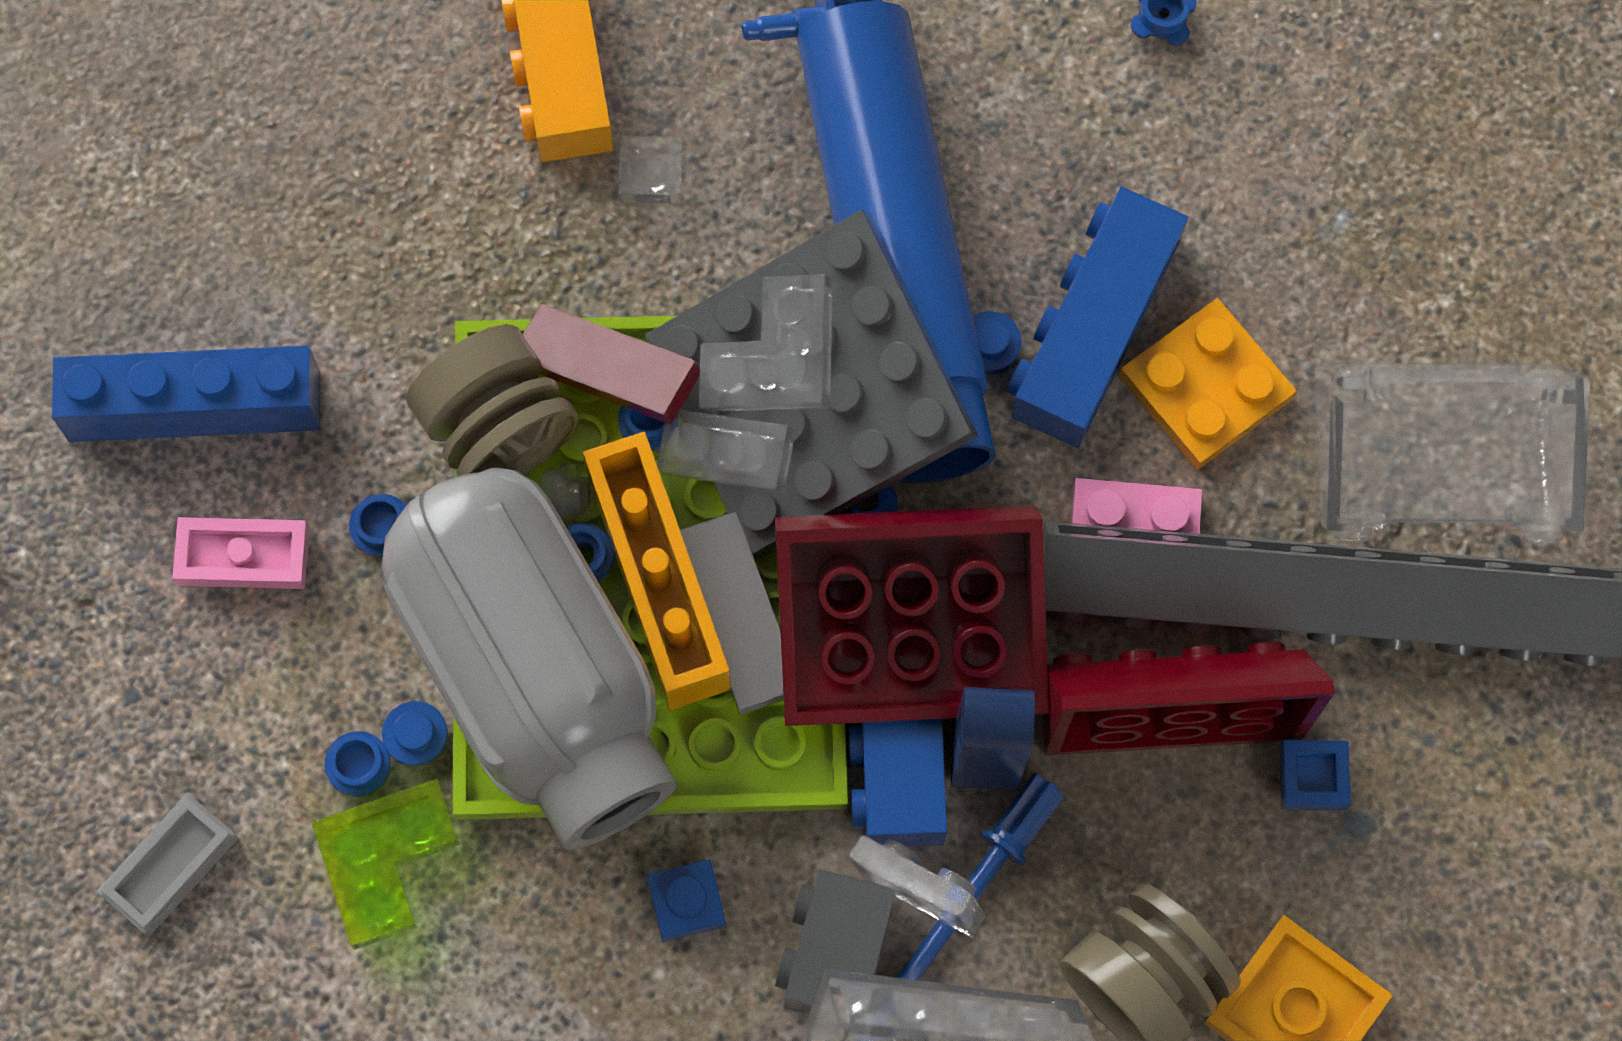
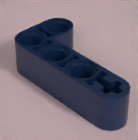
M964 687L957 717L952 718L951 787L1017 790L1033 746L1034 690Z

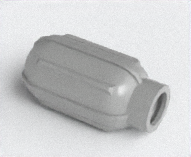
M490 468L480 473H468L453 477L411 500L409 505L397 517L385 537L381 567L383 585L394 612L483 770L499 790L520 803L539 805L563 848L569 851L602 841L632 825L661 805L674 793L678 784L650 737L656 718L655 687L645 661L554 505L538 484L518 471Z

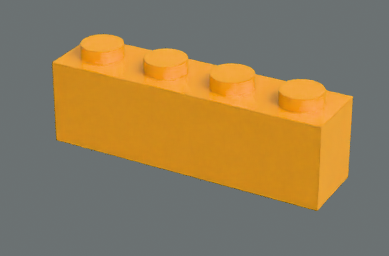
M501 0L507 33L519 31L522 49L510 51L516 87L528 86L531 104L519 106L525 143L538 142L541 163L613 151L611 127L589 1Z
M645 431L583 451L587 476L607 534L612 543L615 557L669 711L730 691V670Z

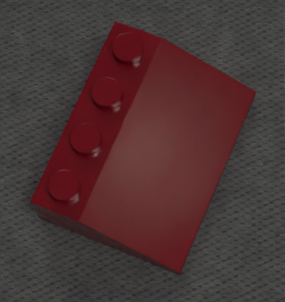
M1035 505L775 517L785 726L956 718L964 687L1034 690L1035 714H1049L1043 518Z
M1280 642L1253 644L1246 648V653L1221 654V648L1217 646H1197L1183 650L1182 657L1157 658V654L1153 650H1131L1120 653L1118 660L1092 662V656L1089 654L1074 653L1061 655L1053 659L1054 664L1047 665L1049 714H1042L1045 755L1303 740L1335 694L1334 683L1330 676L1304 649L1285 650V644Z

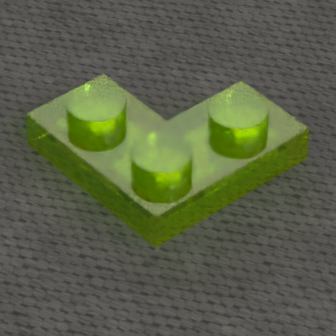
M437 779L311 822L350 945L354 950L417 928L397 866L460 845Z

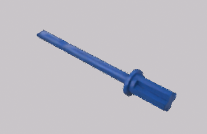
M1033 773L991 831L987 829L982 831L980 835L991 846L990 850L850 1041L876 1040L1005 861L1009 859L1020 866L1024 865L1026 858L1023 856V853L1065 797L1059 792L1060 789L1056 785L1046 781L1039 774Z

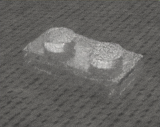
M680 410L672 425L665 423L657 467L659 472L665 475L784 493L796 429L781 424Z
M861 835L848 856L864 880L897 889L895 897L973 938L986 917L973 895L976 888L969 881L946 868H941L938 875L919 866L920 858L909 848L895 840L887 838L884 844L880 845Z

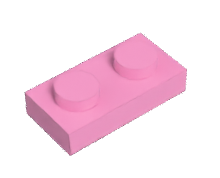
M1076 478L1073 486L1071 523L1200 534L1202 489Z
M178 517L172 579L177 586L305 589L309 526L306 520Z

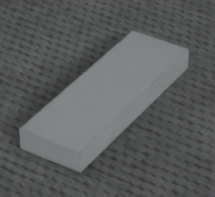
M736 512L680 530L730 670L731 693L739 715L783 701L780 629Z

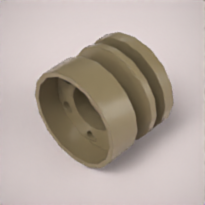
M508 324L484 329L468 336L444 351L418 375L410 385L405 397L408 408L428 437L434 441H447L442 454L448 466L457 469V476L468 473H480L490 468L514 470L525 476L554 455L573 435L579 423L577 411L569 400L561 398V390L556 381L546 377L538 378L542 371L541 360L518 327Z
M1141 883L1129 894L1128 902L1133 911L1126 907L1117 906L1110 913V922L1122 945L1120 946L1099 932L1091 931L1060 961V969L1083 1003L1120 1041H1185L1190 1036L1191 1028L1178 1004L1181 1003L1198 1015L1209 1017L1217 1008V1002L1213 994L1228 999L1240 987L1241 979L1236 968L1219 946L1216 939L1192 913L1150 884Z

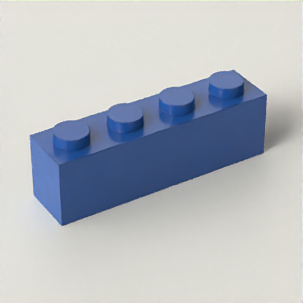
M1120 186L1111 206L1100 202L1086 231V236L1094 240L1085 257L1076 253L1073 255L1060 283V288L1068 292L1059 310L1048 306L1037 327L1033 340L1042 344L1033 362L1022 358L1007 389V393L1015 396L1011 418L1075 448H1080L1182 240L1189 216Z
M309 345L53 357L52 419L68 442L320 430V370Z
M942 719L861 722V725L849 726L850 765L863 766V789L851 790L852 828L865 829L866 848L943 846L947 834Z

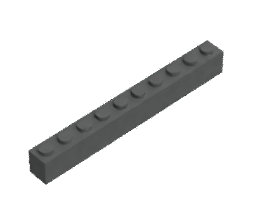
M1052 521L1044 522L1046 611H1051L1050 617L1059 621L1072 623L1087 622L1089 614L1115 616V623L1132 628L1152 627L1153 620L1179 622L1178 627L1180 629L1194 633H1214L1217 631L1218 625L1243 627V633L1248 636L1264 639L1280 638L1282 630L1307 632L1309 640L1325 644L1345 643L1346 636L1371 638V643L1375 646L1398 650L1408 649L1410 641L1436 643L1435 648L1441 652L1456 655L1473 654L1475 646L1500 648L1499 653L1502 656L1518 660H1536L1539 658V652L1564 654V659L1568 662L1589 666L1602 665L1604 657L1622 659V569Z

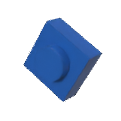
M1283 740L1279 745L1281 809L1347 810L1350 807L1348 741Z
M711 859L647 874L662 943L726 927V920Z

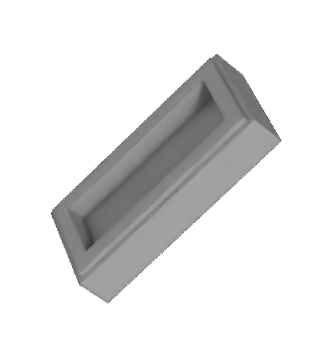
M186 793L96 892L149 938L239 838L189 793Z

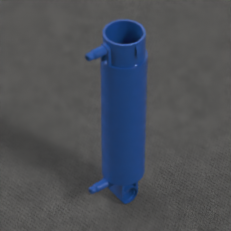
M814 0L816 7L793 9L792 13L761 16L757 20L744 21L741 26L742 35L747 41L758 39L770 41L797 37L834 225L861 209L870 215L979 436L899 480V482L915 484L939 482L957 478L987 466L996 457L984 401V395L988 392V385L909 12L898 4L883 2L882 0Z

